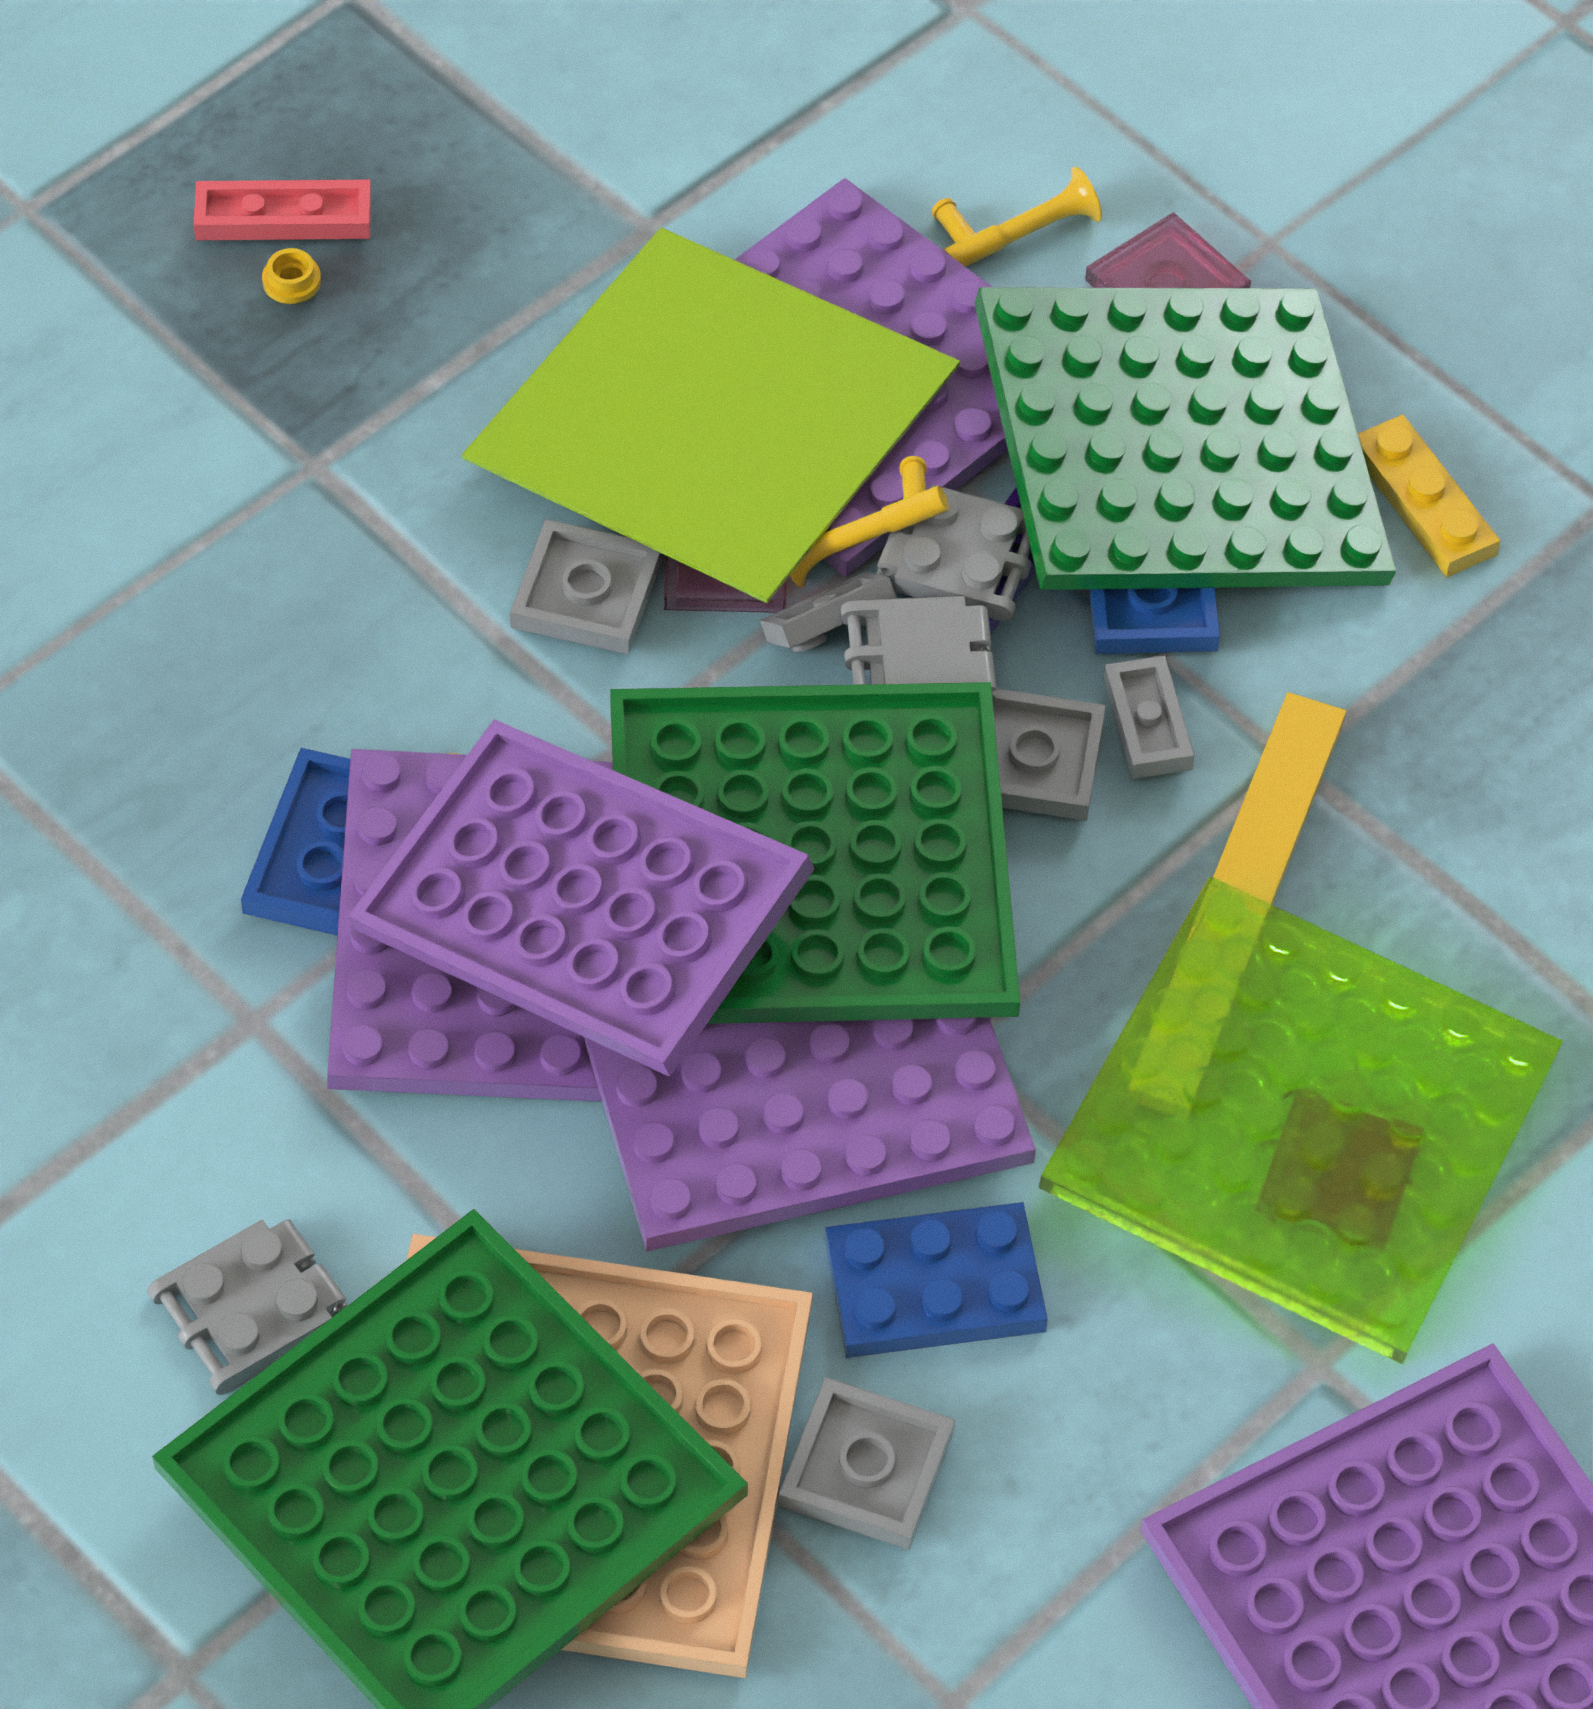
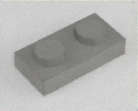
M864 572L760 620L768 643L792 648L793 652H801L824 643L827 640L825 632L844 624L841 621L840 607L845 602L897 599L888 576Z
M1165 655L1105 664L1103 681L1131 779L1192 770L1195 755Z

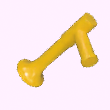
M1076 166L1071 169V180L1068 186L1060 194L997 226L992 225L977 233L974 232L958 211L956 203L951 198H944L938 201L933 206L931 212L934 219L941 223L955 242L942 250L965 267L1004 249L1006 245L1066 217L1085 215L1097 223L1102 220L1101 205L1092 183L1086 174Z
M909 456L901 461L899 469L903 486L902 500L882 507V510L825 532L791 573L790 576L796 585L801 588L805 587L807 574L810 569L819 561L834 553L885 533H894L949 511L948 500L941 486L938 485L926 490L925 475L927 465L925 460L918 456Z

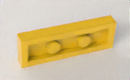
M1403 414L1358 433L1370 478L1445 577L1497 556L1501 540Z

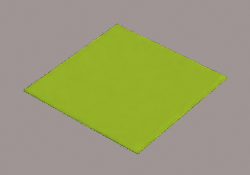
M661 227L461 456L462 459L768 603L960 366V360Z

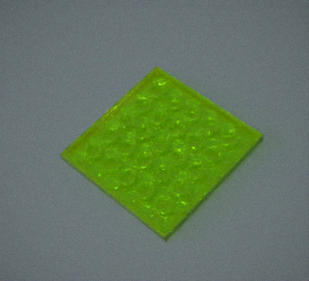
M1209 876L1041 1174L1038 1188L1403 1365L1560 1051L1563 1040Z

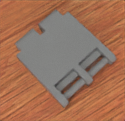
M941 487L947 497L949 511L894 533L890 532L877 565L879 567L877 574L888 576L891 581H895L894 592L915 598L965 596L966 606H985L988 609V618L1002 622L1010 621L1016 609V605L1012 600L1020 579L1028 577L1032 566L1031 561L1028 559L1031 547L1022 509ZM1017 534H1022L1023 538L1017 554L1011 552ZM1004 575L1008 577L1001 596L996 595L1000 579Z
M965 596L857 600L845 602L840 607L841 621L848 625L850 648L845 651L844 657L845 666L852 670L853 685L866 684L865 670H870L871 684L991 682L992 700L996 698V682L993 654L990 650L991 636L987 607L981 605L966 606ZM860 625H866L867 646H862Z
M262 1219L161 1276L147 1288V1293L155 1304L163 1303L181 1329L178 1333V1338L186 1349L194 1348L212 1374L209 1384L217 1395L226 1394L257 1376L347 1306L345 1303L346 1297L323 1265H314L316 1262L313 1258L315 1256L314 1252L290 1219L284 1220L270 1229ZM181 1294L197 1316L196 1320L191 1321L175 1298L177 1295ZM210 1339L214 1341L228 1361V1365L222 1366L206 1341Z

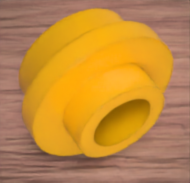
M296 248L279 250L269 258L267 265L263 269V288L267 295L275 301L286 304L304 302L313 297L320 288L321 273L319 266L303 250Z

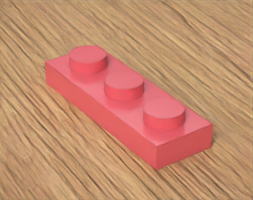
M370 179L196 181L193 223L195 240L370 239L371 181Z

